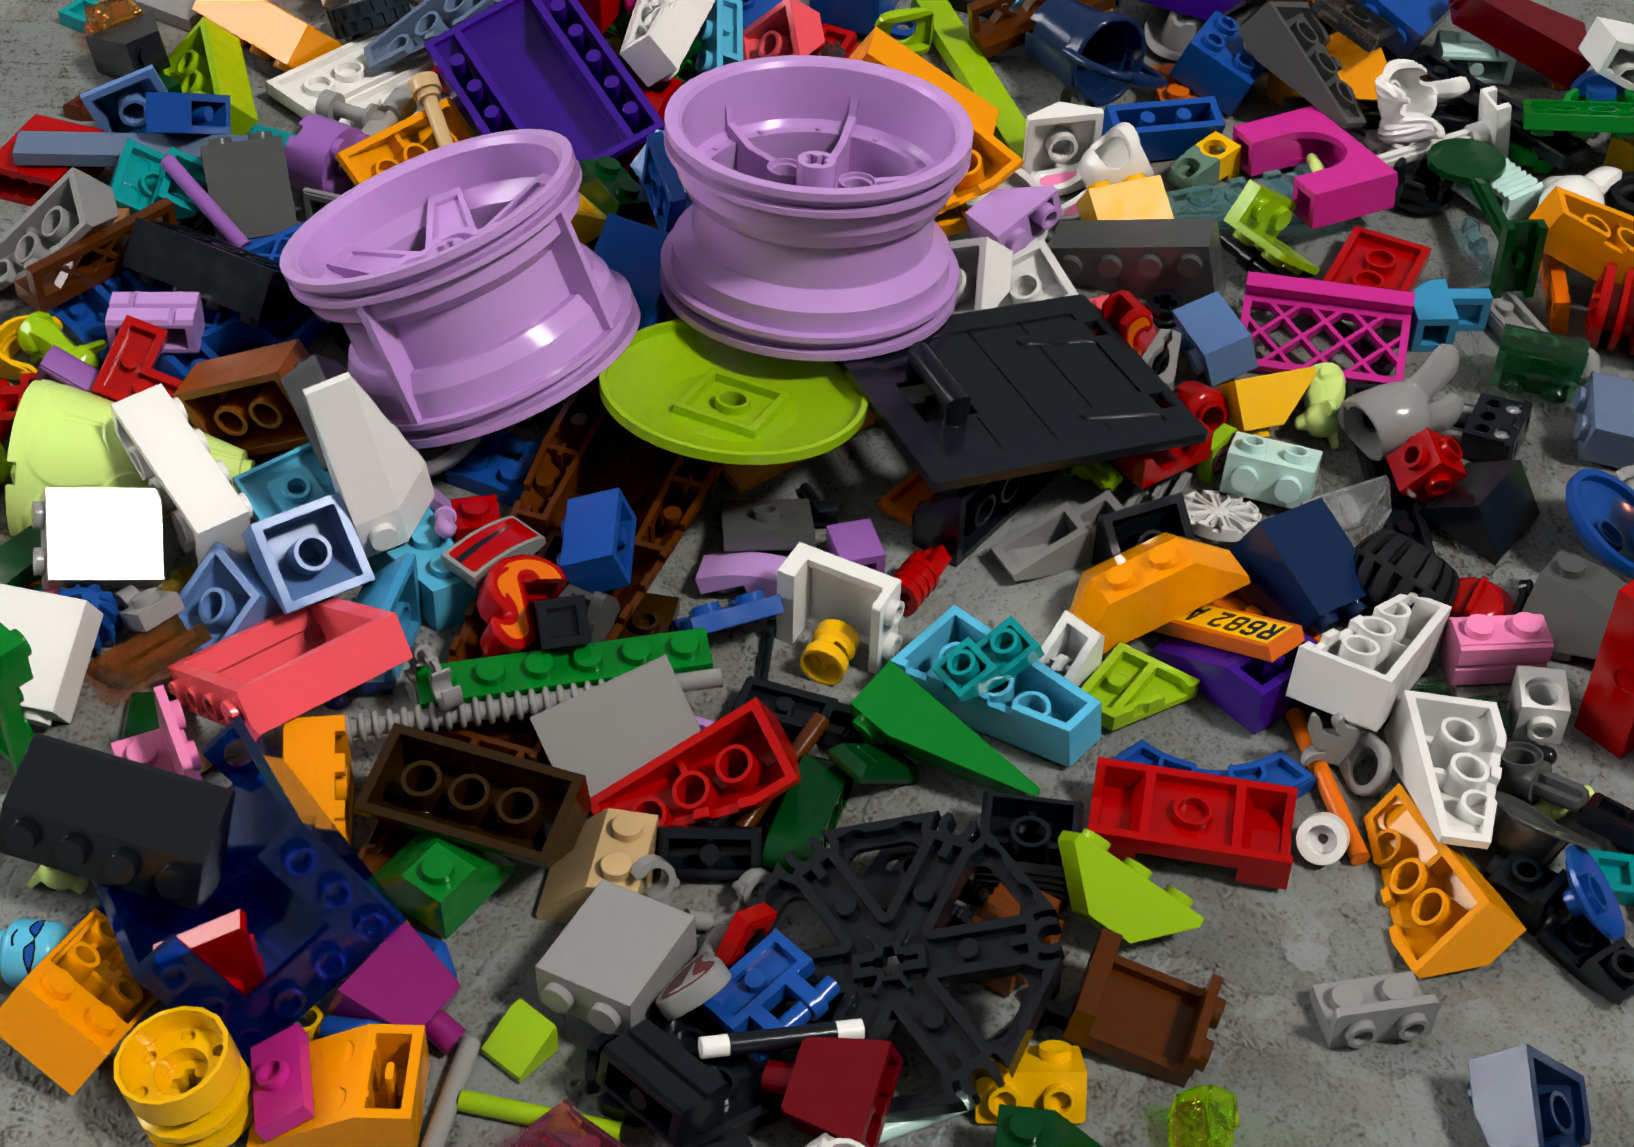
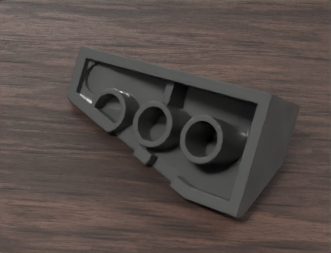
M1268 1L1237 30L1244 40V49L1250 56L1255 58L1341 128L1362 127L1367 123L1352 88L1339 78L1337 72L1342 69L1339 58L1329 55L1326 45L1331 40L1308 2Z
M1560 549L1540 572L1522 612L1543 614L1554 641L1551 658L1570 662L1571 655L1596 660L1618 591L1627 583L1605 567Z

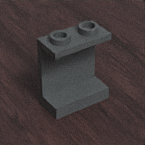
M262 131L249 134L248 140L232 142L231 137H218L207 140V146L200 147L208 195L248 240L272 236L297 225L282 135L272 137V132ZM214 226L215 238L228 242Z

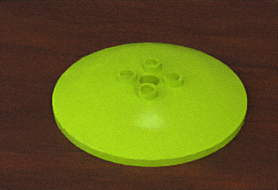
M682 319L662 322L638 330L631 343L617 360L605 371L599 373L598 389L600 398L610 415L628 431L670 452L690 458L724 464H782L824 454L839 447L857 433L866 418L868 407L867 399L863 395L861 397L834 361L789 360L743 351L700 333Z

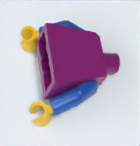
M406 919L398 920L395 923L396 930L391 935L381 932L382 944L337 989L327 1010L331 1015L324 1018L322 1011L317 1006H309L305 1009L303 1014L310 1026L302 1028L308 1033V1041L310 1042L366 1024L425 1025L427 1040L446 1056L467 1032L461 1024L445 1012L461 988L447 944L442 940L414 930Z

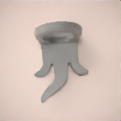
M1315 712L1311 713L1307 728L1313 745L1304 749L1301 755L1303 767L1315 761L1337 765L1347 787L1355 795L1368 798L1379 794L1389 782L1393 769L1392 755L1389 747L1373 732L1345 723V717L1342 713H1337L1331 717L1333 728H1322L1320 717ZM1367 748H1371L1378 759L1377 771L1372 781L1361 786L1355 781L1353 768L1366 757Z

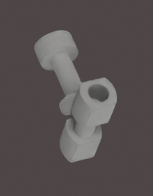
M395 88L381 106L371 103L366 109L347 104L343 94L326 89L318 96L315 106V113L336 121L343 118L362 124V132L370 136L412 116L417 110V104L413 100L411 92L402 88Z

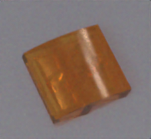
M178 614L147 632H137L90 660L86 673L95 680L113 688H133L210 641L212 637L203 622L186 628Z

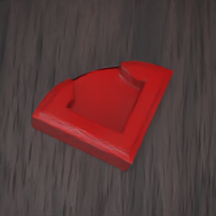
M765 902L735 912L715 956L719 957L727 966L738 962L747 954L744 951L747 942L757 931L765 936L776 920L778 912Z

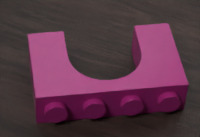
M1309 106L1233 126V141L1241 145L1240 168L1251 177L1292 166H1307L1306 157L1308 154L1314 153L1318 156L1325 169L1294 177L1292 200L1298 203L1293 213L1312 230L1394 207L1395 192L1398 187V172L1316 107Z

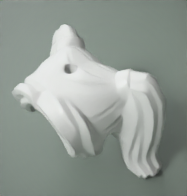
M1408 59L1389 61L1385 65L1382 75L1375 79L1377 104L1381 116L1377 133L1378 139L1386 144H1408L1430 139H1443L1445 136L1444 127L1430 117L1436 110L1438 102L1457 98L1469 91L1470 84L1467 78L1459 76L1445 80L1424 82L1419 78L1427 74V69L1423 65Z

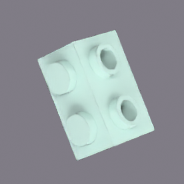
M1236 431L1227 452L1219 491L1290 509L1296 508L1311 500L1323 451Z

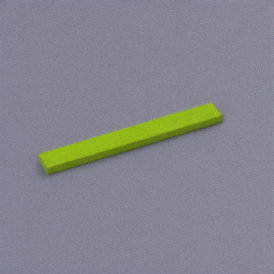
M912 0L911 8L928 7L933 11L932 42L956 80L999 109L993 136L1023 159L1026 119L982 52L971 40L969 32L949 1Z

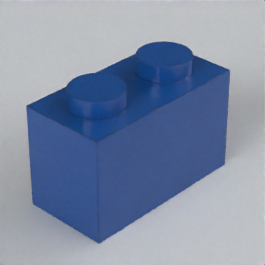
M145 92L144 118L146 121V133L231 135L230 95Z
M620 487L568 499L566 518L561 522L563 542L561 553L557 555V566L563 570L570 585L590 593L627 587L631 583L637 518Z

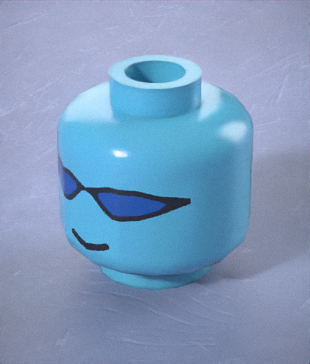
M19 918L14 920L8 929L0 930V972L3 981L8 986L16 988L69 934L68 928L60 921Z

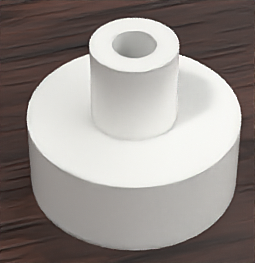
M1318 812L1309 816L1300 825L1296 835V844L1300 854L1307 861L1316 865L1324 866L1335 863L1343 856L1350 843V833L1345 822L1337 815L1329 812Z

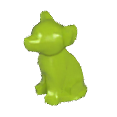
M41 311L31 313L21 324L17 336L23 351L31 356L32 363L39 366L49 349L56 345L92 367L99 369V356L97 353L108 347L105 340H96L85 345L75 346L61 332V327L52 319L50 314Z

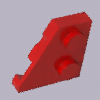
M237 909L153 945L154 966L221 1004L237 1002L244 995L267 986L266 966L262 955L258 954V946L254 934H249L247 930V915L242 909Z

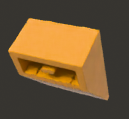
M94 908L26 976L1 1005L0 1037L73 1096L173 982L175 977L154 966L153 953L148 952L124 932L116 921L106 917L97 908Z
M366 1024L310 1041L309 1053L315 1117L267 1142L255 1132L253 1118L246 1147H418L430 1068L425 1025Z

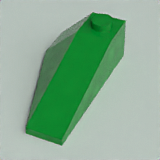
M891 660L886 663L850 703L851 715L855 718L851 722L852 725L862 736L871 742L878 738L892 749L995 792L1035 797L1040 795L1041 789Z

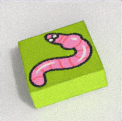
M1223 423L1214 431L1210 458L1198 463L1197 476L1199 480L1211 485L1223 473L1227 452L1237 428Z

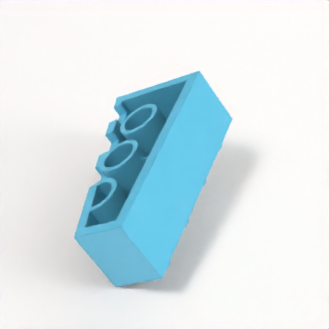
M955 604L891 659L895 665L969 728L1070 768L1101 739V701L1039 660L996 688L961 702L933 672L931 666L968 636L976 644L989 634L992 629Z

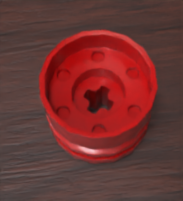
M1607 262L1603 273L1593 286L1585 317V347L1596 349L1601 332H1609L1606 351L1613 352L1621 335L1629 337L1628 353L1629 356L1634 357V267L1628 266L1626 268L1622 284L1615 283L1617 264Z

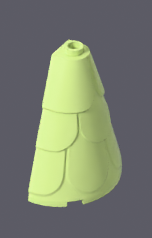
M34 380L27 387L14 418L7 455V462H13L10 471L13 484L5 485L6 516L10 536H16L32 525V502L40 501V496L45 487L150 488L149 479L144 481L141 479L115 433L111 404L115 402L52 380ZM203 432L210 447V455L215 462L221 460L225 464L232 479V487L238 494L233 485V477L254 468L255 461L248 460L246 450ZM170 514L162 515V518H170Z

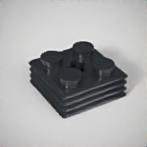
M993 791L984 792L979 827L981 834L985 825L1038 889L1056 898L1069 899L1058 837L1063 830L1082 833L1084 804L1069 800ZM988 870L974 872V880L984 885L985 889L994 891L995 887H998L1000 881L992 872Z

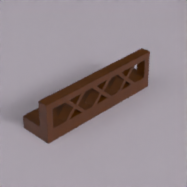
M977 0L967 4L971 40L986 59L1025 44L1026 31L1033 33L1034 26L1037 23L1031 17L1046 0H1025L1021 6L1014 9L1011 6L1016 0ZM1077 0L1101 11H1107L1116 7L1115 0ZM992 8L996 9L989 19L979 22L980 13Z
M166 197L25 267L26 276L14 281L17 296L35 310L46 312L129 269L122 266L136 217L177 224L174 202Z

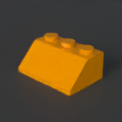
M1356 26L1328 35L1331 40L1326 45L1328 53L1331 57L1339 58L1342 69L1337 72L1340 80L1346 82L1352 88L1356 99L1377 100L1375 79L1382 75L1387 64L1380 43ZM1269 71L1265 93L1268 98L1282 107L1284 97H1302Z

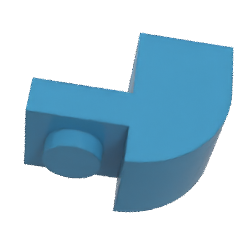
M1444 278L1427 281L1414 291L1415 300L1408 340L1410 352H1433L1442 343L1453 345L1456 331H1485L1493 300L1489 288L1449 289Z

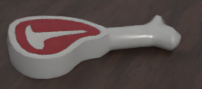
M720 923L710 932L696 939L698 953L696 957L679 970L658 995L656 1005L668 1021L675 1020L697 1008L717 994L731 979V973L719 957L715 956L729 927L728 924Z

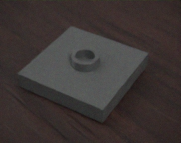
M809 499L720 501L723 550L726 552L793 551L799 542L815 547V529Z

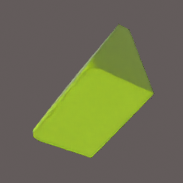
M519 998L511 1005L484 1043L481 1053L521 1083L559 1050L557 1027L527 1002Z

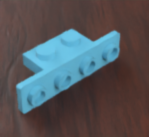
M715 0L695 37L703 43L702 50L697 53L695 61L697 76L716 67L743 61V1Z

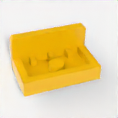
M1046 1040L1041 1042L1039 1046H1027L1013 1078L1008 1069L996 1062L1005 1082V1085L1001 1088L989 1077H982L974 1084L975 1090L982 1101L977 1106L975 1105L974 1108L975 1120L979 1124H997L999 1104L1056 1110L1073 1124H1082L1086 1120L1087 1069L1080 1047L1072 1046L1065 1041Z

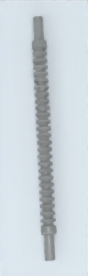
M720 668L675 674L683 692L723 687ZM599 679L598 685L605 683L604 679ZM585 681L584 687H577L576 683L573 682L570 685V689H563L562 685H557L556 691H549L548 687L544 686L541 693H535L534 689L530 688L527 695H521L520 691L516 690L513 697H507L502 692L499 699H493L490 694L486 695L485 701H478V698L473 696L470 703H464L463 700L462 705L446 711H442L439 707L435 706L434 702H430L427 709H422L419 704H416L413 711H407V708L402 706L399 713H393L392 709L388 708L385 715H379L377 710H373L370 717H364V714L359 712L356 719H350L349 715L345 714L349 745L352 744L354 738H360L361 742L365 743L368 736H374L379 741L382 734H389L394 723L423 731L425 728H432V731L436 733L439 726H446L447 730L451 731L454 724H460L461 728L465 729L468 722H474L479 727L482 720H488L493 725L496 718H503L505 723L509 722L510 716H517L518 720L522 721L525 714L533 716L598 685L593 686L590 681ZM283 724L275 727V730H269L256 738L247 734L225 736L224 748L226 756L276 749L279 754H283Z

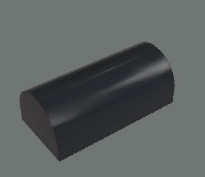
M659 825L658 856H661L674 868L678 879L739 880L746 871L752 868H761L762 827ZM658 868V878L661 877V868Z

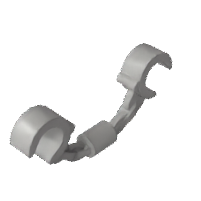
M414 644L411 646L410 650L414 658L408 660L410 669L404 670V674L411 684L405 686V689L414 706L419 704L415 667L426 664L432 671L429 675L431 692L438 707L442 711H446L462 705L463 693L461 686H452L450 667L442 669L438 657L433 653V649L429 645Z
M655 854L639 858L633 864L630 871L637 880L640 881L655 868H661L662 871L660 880L655 885L645 889L643 894L670 906L672 902L670 893L674 887L680 885V880L676 877L674 868L661 856ZM752 868L746 871L732 885L733 889L736 890L738 899L732 904L730 911L727 913L713 916L711 911L688 908L684 912L695 916L696 931L709 932L720 923L730 925L735 912L755 905L751 899V892L756 884L760 882L767 883L771 873L762 868Z

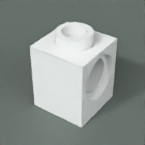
M1517 665L1508 695L1512 737L1531 742L1561 744L1571 714L1566 670Z

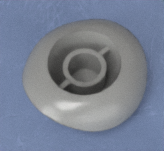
M1172 10L1157 11L1150 15L1145 23L1144 34L1146 43L1156 55L1166 60L1177 62L1189 42L1207 20Z

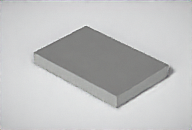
M663 655L529 717L551 766L585 775L590 798L701 731L667 655Z

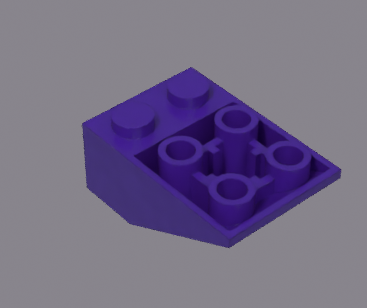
M1303 633L1305 641H1303L1302 644L1308 641L1314 643L1315 645L1317 644V642H1315L1313 639H1311L1309 636ZM1170 637L1151 651V655L1156 659L1199 679L1198 691L1254 735L1284 716L1289 709L1297 707L1302 703L1285 696L1299 646L1272 663L1175 637Z

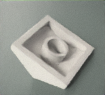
M1059 101L1028 115L1023 151L1024 165L1022 169L1033 177L1039 171L1065 167L1081 161L1082 155L1102 136L1103 109Z
M1044 239L1013 253L1010 292L997 307L1078 295Z

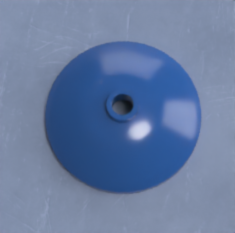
M1591 468L1582 469L1575 473L1566 484V508L1574 531L1586 551L1604 566L1634 579V551L1629 532L1634 523V490L1618 478L1604 471Z

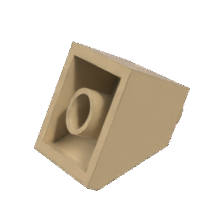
M607 808L587 819L574 849L550 867L537 908V919L568 924L602 879L646 896L643 894V891L651 887L656 868L651 870L640 881L630 871L633 864L639 858L649 854L658 855L659 816Z

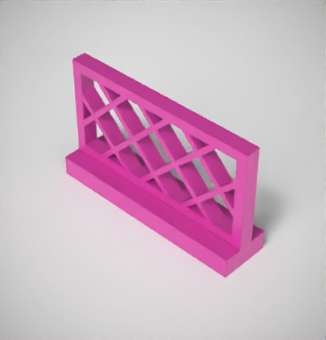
M1248 271L1240 321L1247 330L1249 328L1253 332L1251 333L1253 343L1260 340L1271 352L1262 359H1257L1258 367L1250 371L1273 374L1312 367L1315 364L1328 362V359L1343 351L1354 363L1350 368L1342 370L1346 380L1345 384H1385L1403 381L1415 293ZM1251 308L1269 310L1276 318L1260 327L1250 316ZM1297 315L1311 316L1318 324L1302 333L1291 319ZM1339 320L1352 321L1359 330L1343 338L1332 325ZM1283 325L1294 339L1278 348L1267 334ZM1382 325L1401 328L1400 336L1388 344L1374 330ZM1325 331L1336 344L1320 353L1309 339ZM1366 336L1378 350L1362 359L1351 345ZM1301 345L1313 359L1303 365L1294 364L1285 354ZM1396 348H1398L1397 355L1393 352ZM1385 356L1396 368L1395 376L1377 375L1370 365Z

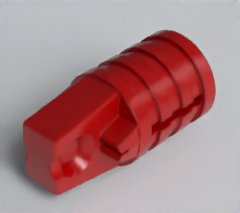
M944 545L928 548L922 552L920 550L914 551L892 575V577L901 580L900 600L905 603L903 616L914 614L938 586L940 575L951 561V557Z

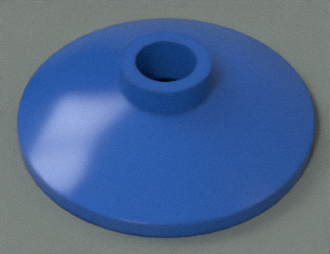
M1575 844L1567 847L1566 872L1570 887L1562 890L1567 908L1575 918L1585 916L1610 941L1621 940V937H1625L1624 920L1616 897L1606 877L1592 856L1583 847Z

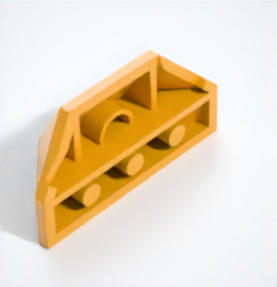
M1164 532L1083 571L1069 612L1105 636L1103 654L1113 650L1119 642L1126 644L1170 621L1250 584L1251 581L1230 550Z

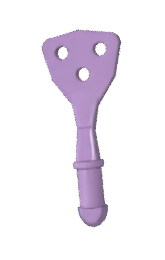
M433 487L435 496L429 507L434 513V530L443 539H448L456 533L457 525H455L457 514L451 508V501Z

